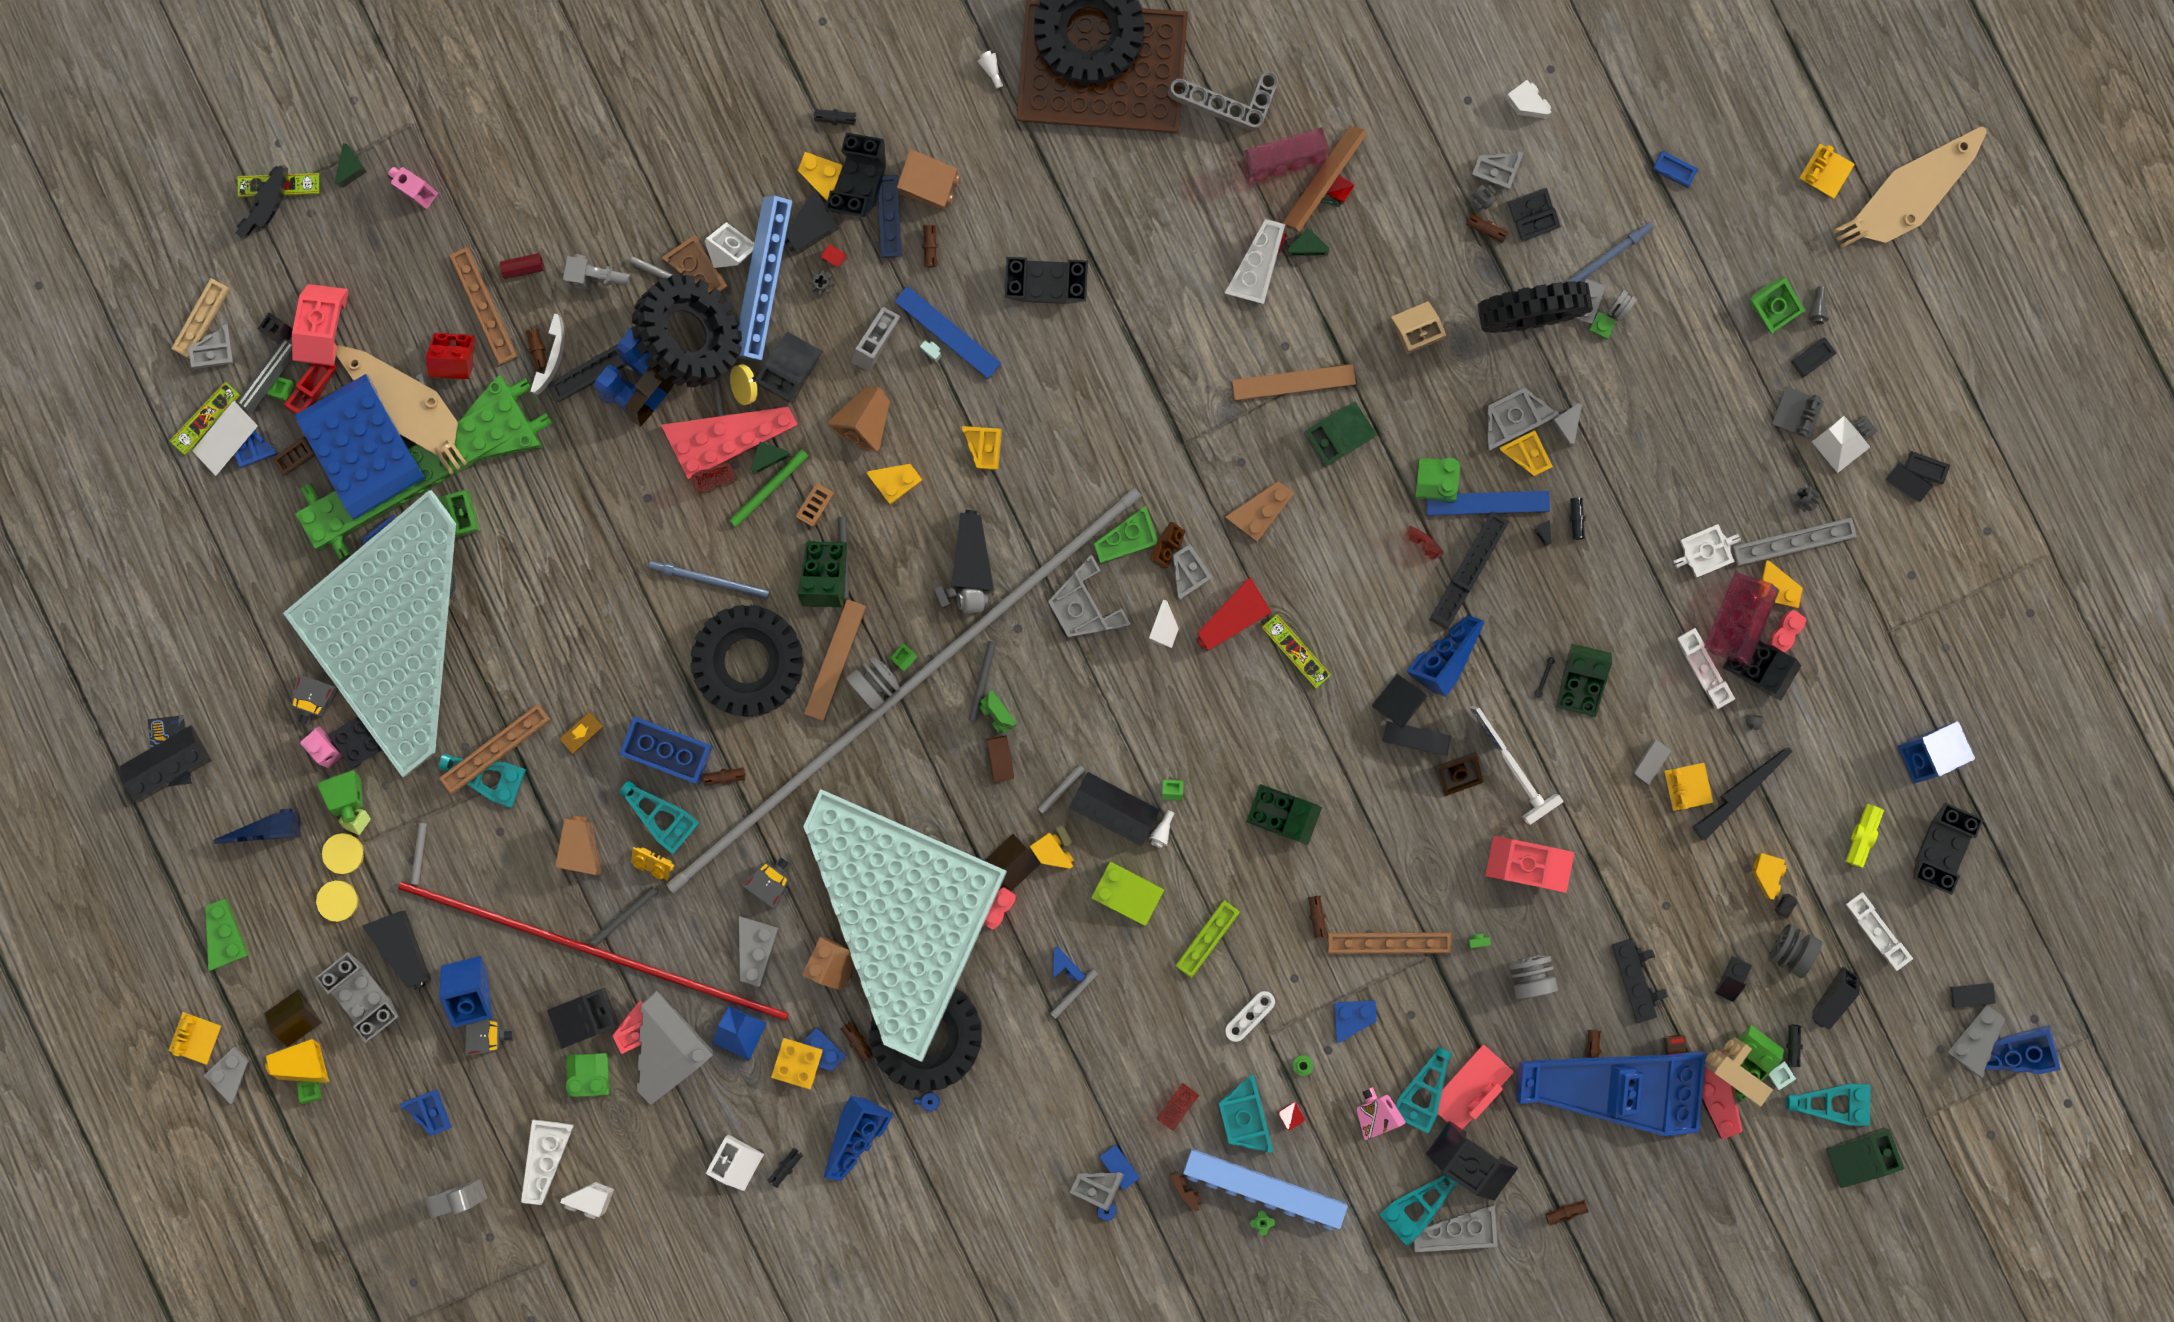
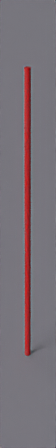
M400 882L398 887L399 890L785 1021L789 1015L787 1012L404 882Z

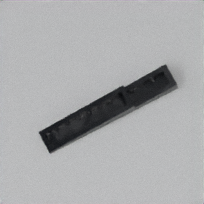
M618 344L549 383L548 385L557 402H561L594 384L608 365L611 364L618 370L627 366L620 359L617 350Z
M1494 512L1490 513L1429 618L1430 621L1446 630L1450 627L1510 521Z
M1784 748L1723 793L1720 798L1724 804L1692 827L1701 840H1706L1792 753V750Z

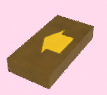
M589 711L559 739L572 754H575L604 726Z

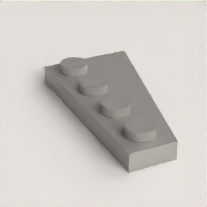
M1493 1204L1428 1225L1425 1231L1414 1240V1251L1427 1252L1498 1247L1495 1205Z

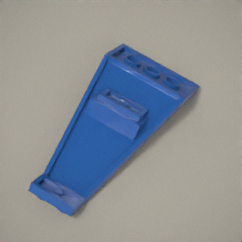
M1703 1051L1670 1055L1551 1059L1519 1062L1516 1102L1520 1104L1540 1102L1662 1136L1699 1132L1705 1076L1704 1065L1707 1054Z

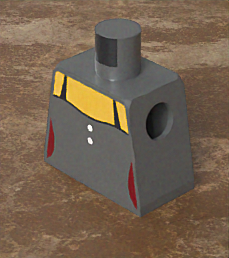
M298 674L292 700V707L301 710L297 721L309 725L313 714L323 717L339 689L331 684Z
M782 857L779 858L774 866L769 862H765L742 886L774 909L778 906L791 878L784 874L790 863Z
M494 1018L466 1024L465 1055L501 1050L502 1041L514 1040V1029H503V1021Z

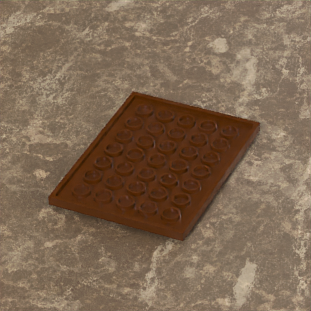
M1026 0L1017 121L1179 133L1181 103L1171 99L1167 91L1169 85L1174 80L1183 79L1187 11L1141 8L1142 17L1144 16V37L1141 51L1138 57L1134 59V64L1128 71L1124 70L1122 76L1114 81L1112 78L1107 80V84L1097 86L1096 83H1090V86H1079V82L1074 81L1072 84L1064 81L1061 75L1056 76L1049 70L1048 64H1044L1034 38V16L1036 8H1039L1040 3L1038 0ZM1091 7L1082 8L1070 17L1067 23V35L1075 47L1084 51H1094L1103 47L1109 40L1111 23L1102 11ZM1174 85L1175 93L1182 94V88L1179 85Z

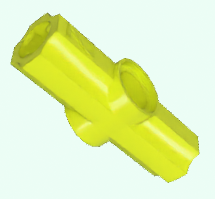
M1866 804L1860 822L1855 826L1852 833V844L1845 862L1860 868L1864 867L1869 850L1874 846L1878 837L1877 829L1884 812L1883 809Z

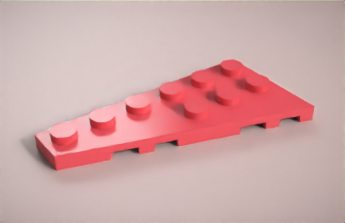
M782 407L663 424L661 426L688 480L758 446L759 442L764 443L798 426L790 408Z

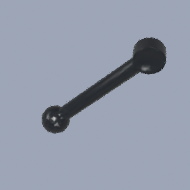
M1553 657L1547 659L1548 664L1539 688L1534 692V695L1538 698L1543 695V686L1551 665L1555 663Z

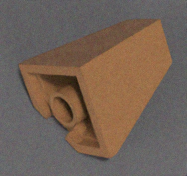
M864 387L827 424L840 438L844 440L848 438L852 442L858 443V448L864 451L878 452L890 400L879 387Z

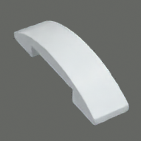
M554 314L548 332L551 336L555 337V341L545 373L536 372L531 392L535 395H539L552 381L562 360L565 332L562 318L557 314Z
M1696 628L1678 637L1679 645L1692 671L1716 709L1735 700L1726 681H1723L1704 647L1705 644Z
M1863 892L1846 904L1863 932L1896 971L1913 959L1903 944L1898 942L1876 913L1874 906Z

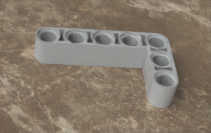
M1273 72L1263 73L1256 81L1248 105L1183 79L1174 80L1169 85L1167 92L1168 96L1177 102L1246 130L1253 131L1261 126L1265 119L1278 83V78ZM1263 78H1268L1271 81V87H1266L1263 84ZM1174 85H1179L1182 88V94L1175 93ZM1193 93L1200 94V102H1196L1193 99ZM1256 97L1263 98L1264 106L1256 103ZM1211 101H1218L1220 109H1214L1211 106ZM1230 108L1237 109L1239 116L1233 117L1230 114ZM1252 115L1257 118L1256 125L1249 122V116Z
M480 1178L427 1197L424 1201L432 1219L451 1211L454 1215L468 1210L487 1199Z

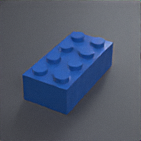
M634 716L619 755L699 784L713 745Z

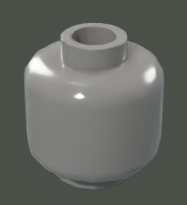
M962 588L960 593L957 594L958 608L965 614L981 613L985 605L988 604L987 593H983L982 589Z

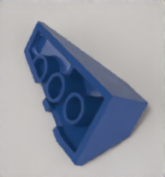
M1467 615L1449 630V634L1444 639L1435 641L1433 648L1426 653L1423 651L1407 669V673L1431 692L1446 697L1457 683L1484 625V621Z
M2051 1026L2034 1028L1998 1038L1993 1046L1990 1060L1987 1062L1985 1069L2030 1072L2032 1074H2044L2061 1070Z
M850 1096L841 1112L824 1173L825 1179L842 1181L857 1164V1158L864 1150L867 1152L871 1148L869 1144L876 1136L880 1137L884 1133L893 1117V1113L866 1098Z

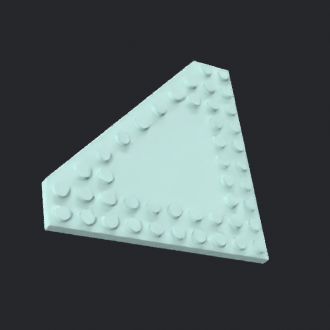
M432 490L427 491L283 613L402 777L411 773L432 756L436 750L456 523Z
M820 789L803 827L821 871V876L828 890L845 941L849 947L863 990L870 1004L884 1045L923 1062L1007 871Z

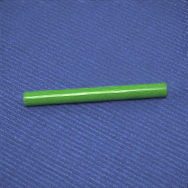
M801 449L729 521L737 527L809 457L808 454Z

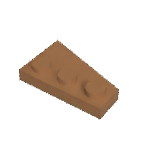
M696 235L661 257L684 276H694L695 283L700 279L710 283L708 293L714 288L722 292L729 287L719 270L713 267L710 256Z
M1278 481L1225 518L1254 541L1258 542L1294 493Z

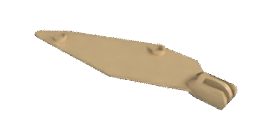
M1978 127L1894 170L1855 219L1833 230L1835 234L1849 226L1851 230L1837 236V241L1852 234L1855 236L1841 243L1840 247L1843 248L1861 238L1887 243L1922 225L1975 159L1987 133L1986 129ZM1961 144L1964 145V150L1960 148Z
M341 345L337 346L336 356L353 380L358 379L364 374L369 376L400 435L437 455L449 474L454 472L445 459L449 458L457 471L461 469L453 457L454 454L457 455L464 466L467 465L466 460L455 446L458 422L436 391L364 351Z

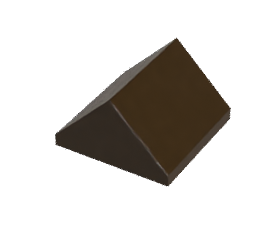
M1476 752L1434 766L1445 796L1483 783Z
M1014 834L984 860L1007 871L1003 883L1010 891L1015 889L1041 864Z
M299 989L264 1013L270 1032L287 1047L322 1023Z

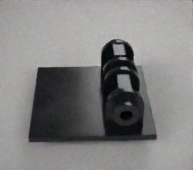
M359 717L328 734L351 769L353 767L357 768L363 761L382 750Z

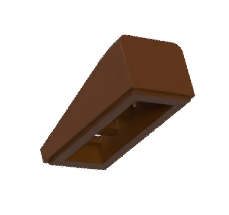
M304 436L272 460L282 475L285 476L316 455ZM297 448L299 449L303 457H300L299 453L296 450ZM290 453L292 454L296 462L292 460V458L289 455ZM283 457L290 465L288 468L282 460Z

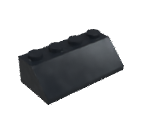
M191 725L121 765L120 770L123 784L133 802H141L212 760Z
M1087 772L1069 806L1070 809L1140 846H1142L1160 811L1158 808Z

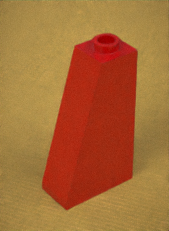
M1251 577L1241 585L1197 633L1199 637L1196 640L1202 649L1206 648L1207 651L1213 649L1272 613Z

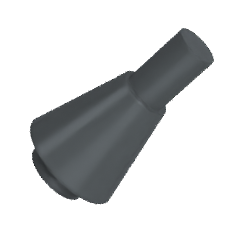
M1822 286L1817 287L1816 299L1808 317V320L1812 321L1815 325H1822L1829 320L1824 300L1825 287Z

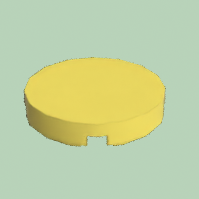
M744 364L734 366L731 369L730 385L738 403L749 405L756 400L757 384L752 380V377H754L753 372Z
M341 833L333 835L323 846V862L334 873H352L363 862V845L358 838L351 834Z
M336 880L328 882L321 887L317 894L316 904L318 911L324 918L339 922L348 919L355 913L359 899L352 885L345 881Z

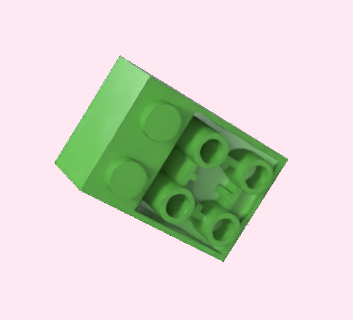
M463 490L438 498L456 523L455 538L481 532L471 492Z
M1750 1025L1738 1038L1752 1048L1740 1066L1760 1081H1763L1782 1061L1784 1049L1753 1025ZM1734 1088V1096L1743 1102L1747 1096Z

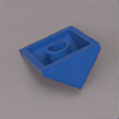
M729 1006L718 1025L712 1043L750 1060L767 1022Z

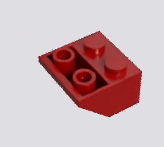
M434 333L426 355L428 377L469 379L473 367L474 335Z

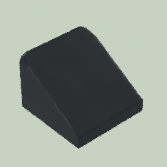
M1548 520L1534 531L1546 547L1552 543L1550 520Z
M1784 894L1774 910L1783 917L1788 918L1796 906L1797 900L1790 894Z

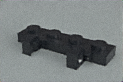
M1632 938L1611 944L1636 1023L1657 1018L1654 1006L1659 1005L1657 1000L1667 998L1668 996L1666 989L1653 992L1652 988H1648L1642 970L1644 966L1643 961L1655 958L1653 950L1650 949L1642 952L1641 948L1636 949Z

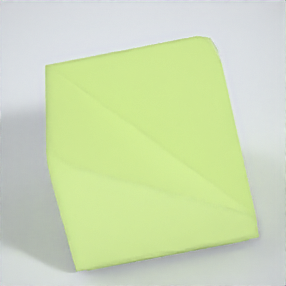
M362 809L353 811L355 820L352 822L344 823L341 816L338 820L345 830L358 835L361 834L371 820L367 812Z

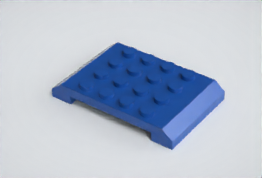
M367 374L295 415L300 428L340 500L354 520L426 479Z

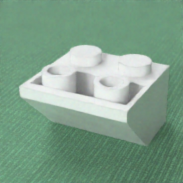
M727 1135L705 1174L723 1184L745 1191L764 1154Z
M594 1182L568 1194L561 1199L560 1203L565 1204L564 1208L576 1211L578 1209L583 1211L585 1216L595 1219L606 1213L614 1189Z

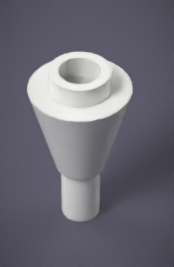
M987 51L979 55L980 59L977 62L988 76L991 77L995 88L1002 87L1003 84L998 74L996 53L991 54V51Z
M1166 811L1162 822L1159 823L1148 838L1151 840L1150 844L1158 848L1167 846L1170 823L1174 812Z

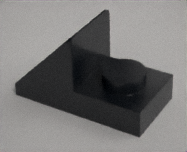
M269 312L258 327V330L280 344L285 338L290 339L293 328Z
M1732 956L1714 993L1734 1002L1746 986L1744 982L1752 965Z

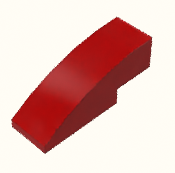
M312 364L295 386L296 390L284 404L285 408L296 415L315 404L332 378L337 365Z

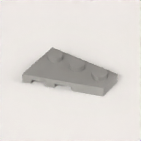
M739 916L741 982L761 987L779 929L778 927Z
M1986 1005L1948 1051L1949 1055L1980 1078H1983L1985 1067L1990 1060L1993 1046L1997 1042L2005 1018Z

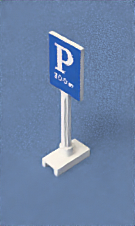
M1471 706L1470 710L1495 747L1500 750L1503 759L1530 797V802L1534 808L1522 816L1524 821L1531 825L1564 801L1558 794L1550 796L1545 801L1540 794H1537L1512 755L1506 750V746L1481 709Z

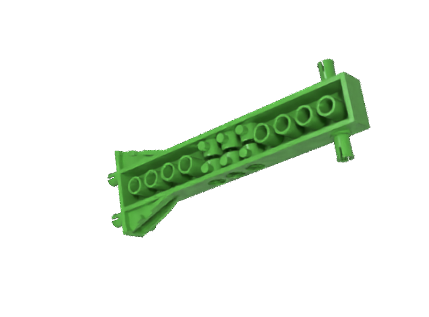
M499 374L470 407L463 418L457 421L455 446L466 460L467 465L464 466L457 455L454 454L453 457L461 468L457 471L449 458L445 459L454 472L453 474H449L437 455L419 445H415L409 451L414 460L417 461L426 479L355 520L344 507L336 491L319 499L312 483L305 485L306 488H300L309 505L295 514L314 548L322 551L332 545L340 561L346 559L345 556L349 557L351 553L342 540L343 538L475 463L511 453L544 448L537 436V432L552 425V421L547 413L531 422L528 421L517 401L518 396L531 390L532 386L529 384L528 379L524 378L510 387L505 378Z

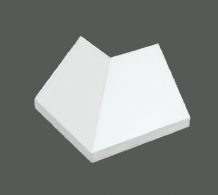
M727 222L705 240L714 268L736 266L753 253L754 242Z
M1845 416L1811 441L1837 473L1870 448Z
M1163 600L1148 641L1172 648L1179 628L1168 602Z

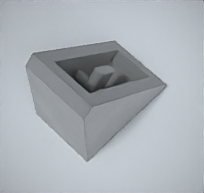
M1579 403L1552 421V424L1567 446L1575 444L1582 404Z

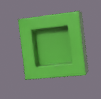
M1597 312L1589 331L1607 340L1617 320Z
M278 377L267 395L275 399L287 401L295 383L289 379Z
M903 643L890 659L905 671L918 656Z
M1163 779L1162 800L1182 801L1183 781Z
M1484 933L1474 934L1472 939H1467L1468 948L1491 945L1490 937H1484Z
M304 1081L297 1083L299 1103L306 1104L322 1100L320 1083Z

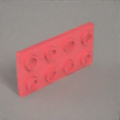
M1482 1045L1443 1088L1438 1114L1447 1123L1451 1121L1463 1129L1472 1118L1476 1120L1503 1090L1501 1086L1513 1074V1070L1489 1048Z

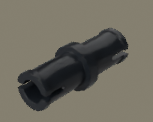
M815 109L814 116H816L814 117L815 122L832 123V125L848 124L855 126L856 112H841L838 109H833V111Z
M1571 498V517H1569V520L1572 522V540L1586 539L1584 529L1586 516H1584L1583 498Z
M1788 1025V1043H1786V1048H1788L1787 1066L1801 1067L1800 1058L1801 1049H1803V1044H1801L1802 1026Z
M793 1147L788 1156L778 1163L779 1167L768 1178V1182H772V1186L778 1188L785 1177L793 1172V1167L803 1157L801 1152L798 1153L799 1150Z

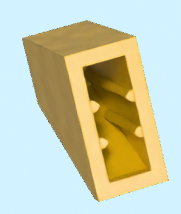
M313 1039L266 1056L267 1063L265 1067L267 1073L278 1080L329 1082L320 1044Z

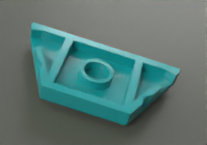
M1252 1074L1219 1102L1228 1143L1272 1153L1273 1148L1254 1074Z

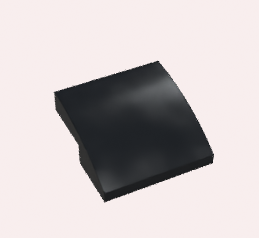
M1542 188L1507 201L1522 241L1561 227L1547 188Z
M1396 674L1371 706L1403 728L1428 696L1406 679Z

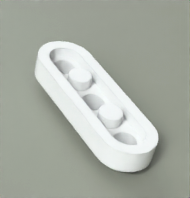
M1261 991L1256 994L1227 1024L1225 1029L1226 1036L1231 1041H1241L1272 1010L1275 1005L1274 996L1267 991ZM1264 997L1268 999L1266 1005L1260 1003V1000ZM1248 1012H1252L1254 1014L1252 1020H1248L1246 1018V1014ZM1234 1027L1239 1028V1033L1237 1035H1234L1232 1033V1029Z

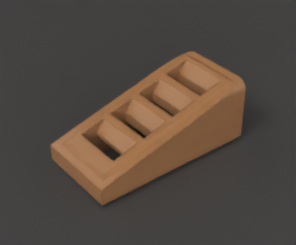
M816 483L798 511L796 518L815 528L834 492ZM819 490L826 494V499L816 494V492ZM813 497L822 501L823 504L819 505L812 501ZM811 504L819 510L815 512L808 508V506ZM805 511L814 515V518L811 519L804 515Z

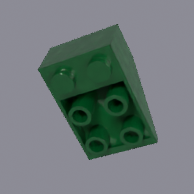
M1356 401L1304 432V436L1325 468L1377 436Z
M806 541L798 588V597L802 606H843L846 581V542Z
M1571 643L1556 708L1596 717L1612 665V655L1610 652Z
M1260 784L1246 823L1308 845L1322 807Z
M1884 1127L1826 1149L1840 1188L1884 1177L1904 1169L1889 1129Z

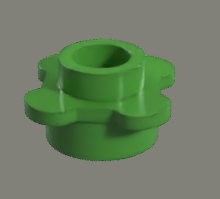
M1261 1210L1255 1219L1251 1220L1250 1225L1252 1228H1256L1260 1235L1264 1236L1268 1233L1267 1230L1275 1225V1220L1269 1218L1266 1212Z

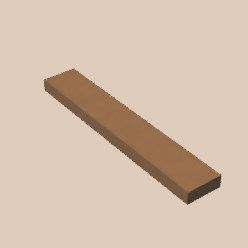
M1349 126L1284 220L1283 224H1286L1287 228L1300 232L1367 135L1364 129Z
M466 247L450 254V259L498 365L501 366L517 359L518 355L470 249Z
M1353 364L1232 380L1234 401L1356 385Z
M848 599L846 600L804 714L824 721L867 606Z
M539 704L535 705L438 779L451 795L455 794L551 721Z
M1451 932L1327 933L1328 954L1451 953Z

